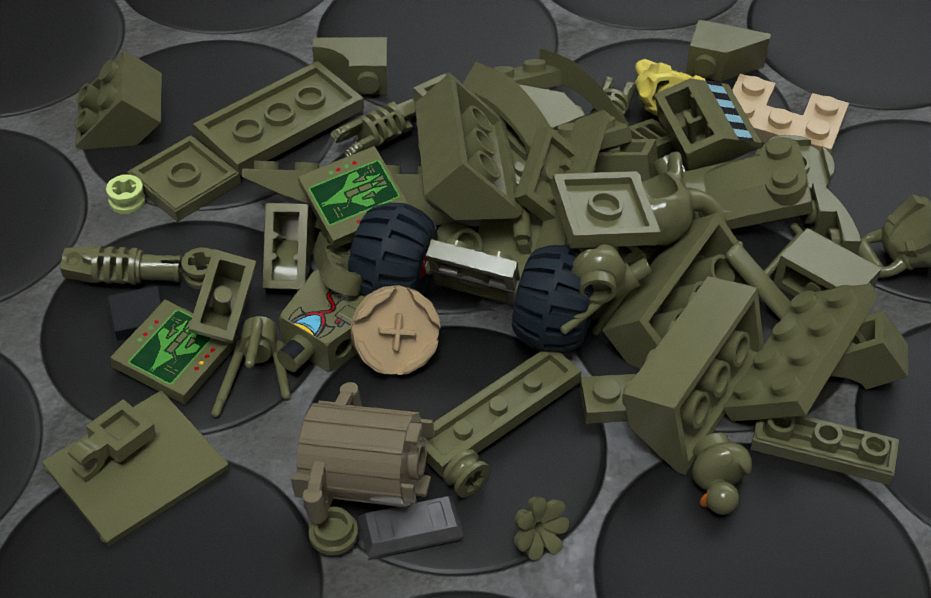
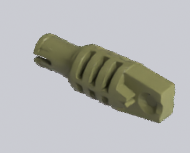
M103 246L65 248L60 263V270L64 278L99 284L102 282L114 284L116 282L118 285H126V283L138 285L142 284L144 280L180 283L182 280L181 275L183 274L181 255L162 256L145 254L144 250H140V248H132L131 250H128V247L116 249V247L110 246L107 248Z

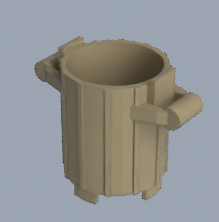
M347 382L340 387V394L335 402L318 401V403H312L304 417L298 440L297 475H292L290 478L295 497L303 498L309 521L314 524L324 522L328 516L327 511L333 499L406 507L416 503V496L426 497L430 487L431 476L423 475L427 457L424 437L434 438L433 420L421 419L419 412L362 407L359 388L353 382Z

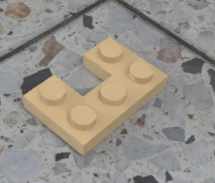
M739 74L732 91L761 142L766 143L768 139L780 135H797L810 139V146L818 149L820 152L823 146L830 154L832 153L847 113L848 102L812 93L804 114L792 113L785 109L769 106L776 83L756 76Z

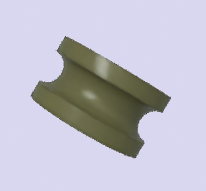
M199 247L190 250L183 256L181 262L185 282L190 287L201 289L213 252L212 249ZM206 266L204 270H197L198 267Z
M468 449L450 461L443 473V480L449 486H454V491L460 497L465 498L477 492L485 484L491 473V467L485 461H479V455L474 450Z

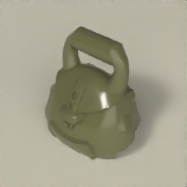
M911 195L893 214L887 217L885 226L861 238L862 242L857 255L882 268L879 278L891 277L906 269L912 271L915 268L931 267V202L927 197ZM881 242L893 262L889 266L884 267L870 244Z

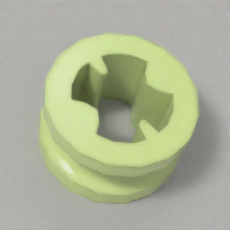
M120 175L111 179L106 186L109 205L117 213H134L145 204L146 198L143 192V184L136 176Z

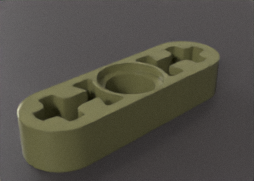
M320 231L313 249V255L323 284L336 292L358 296L361 289L360 284L365 279L361 278L356 272L348 271V260L352 244L347 243L334 249L325 231Z

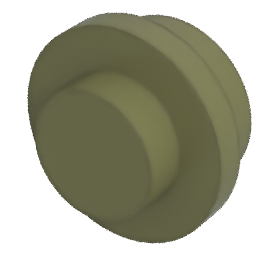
M329 507L327 511L328 516L324 522L319 524L310 523L309 540L314 549L322 554L340 555L355 545L358 538V526L355 519L346 510L339 507Z

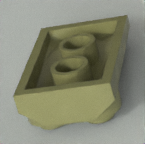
M776 137L762 146L760 154L683 173L684 178L682 180L687 188L691 187L711 194L716 199L724 212L729 229L814 213L801 148L798 142L792 138ZM698 212L700 218L706 216L703 213Z

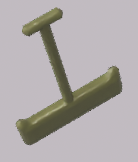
M792 223L790 227L796 235L764 271L744 249L741 241H737L725 255L727 261L750 286L758 287V296L780 320L791 306V301L770 279V275L777 269L780 255L804 232L797 223Z

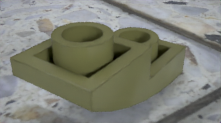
M813 183L810 194L814 213L801 215L803 224H808L809 229L857 255L862 241L853 219L843 204L822 183Z

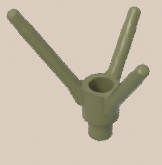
M645 257L630 266L627 262L625 263L627 268L625 279L616 287L615 297L609 302L592 329L594 335L601 333L620 303L631 290L640 286L638 281L653 273ZM590 303L587 312L573 316L580 319H574L565 323L560 328L561 332L567 334L605 303Z

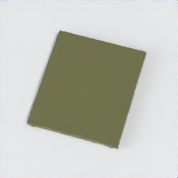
M162 390L134 406L137 411L154 423L156 436L120 463L109 456L101 470L87 481L82 480L72 471V467L77 462L69 456L68 451L78 442L86 440L88 434L42 461L44 471L50 474L100 536V540L108 547L230 470L227 460L215 450Z

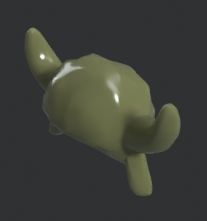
M672 152L669 155L668 172L642 182L661 231L657 245H648L650 247L668 246L679 239L690 228L693 212L698 211L706 216L719 213L726 223L720 204L711 194L696 188H687L682 183V156L679 152Z

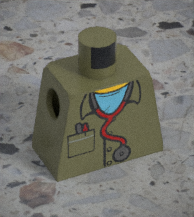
M316 269L280 315L281 338L284 346L277 352L279 362L291 372H296L307 360L325 371H334L354 357L357 352L352 345L350 325L355 309L365 297L361 294L358 296L345 295L328 288L323 284L320 273Z

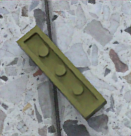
M540 351L433 422L434 438L424 437L427 448L426 462L443 477L445 468L455 456L468 449L479 453L579 384L582 371L560 352Z

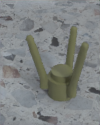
M264 316L250 317L244 322L241 340L235 343L234 355L211 411L213 417L217 418L220 416L243 357L246 358L245 366L247 368H252L254 363L266 362L270 356L273 357L281 396L284 400L290 398L286 368L277 358V352L284 346V343L277 340V325L271 319Z

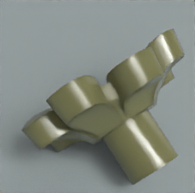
M534 496L528 501V510L521 509L516 513L514 522L521 529L514 537V544L522 552L525 551V555L531 560H539L542 557L543 548L553 555L559 553L562 549L563 543L556 534L565 533L569 528L568 518L560 516L565 511V504L555 499L546 503L545 498Z

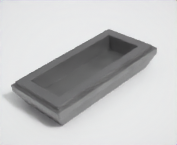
M451 496L412 503L406 507H393L369 512L358 516L368 560L464 539L454 500Z

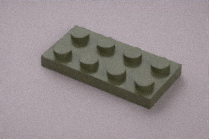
M316 61L193 123L194 134L213 153L242 175V169L254 168V161H268L364 110V100L361 95L319 61Z
M871 283L855 286L846 284L835 289L818 292L808 290L795 296L791 301V306L781 321L774 326L771 336L763 348L754 356L753 363L743 378L735 385L733 393L723 406L731 421L807 415L878 299V295Z

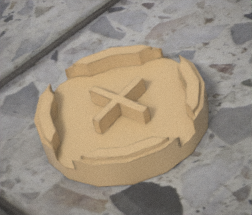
M400 285L381 287L368 294L355 309L350 325L352 345L359 358L376 372L398 375L410 374L424 366L435 353L439 342L437 338L440 329V319L433 304L418 291Z

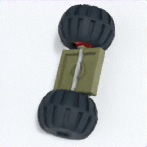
M389 202L372 207L361 219L354 235L348 260V271L356 272L361 278L365 279L360 284V294L364 297L381 287L395 285L414 289L423 295L432 274L436 285L514 305L512 313L513 332L527 346L539 352H560L562 354L578 349L583 343L592 315H590L567 334H563L560 330L561 326L574 319H580L573 316L587 312L590 305V299L588 298L592 296L594 291L590 284L584 290L587 297L580 295L581 278L572 274L571 270L574 267V259L581 252L577 248L570 249L569 245H549L534 250L529 256L520 278L518 262L513 261L512 257L504 252L488 250L487 253L471 250L466 243L455 239H446L445 242L438 241L437 228L433 220L422 210L410 204Z

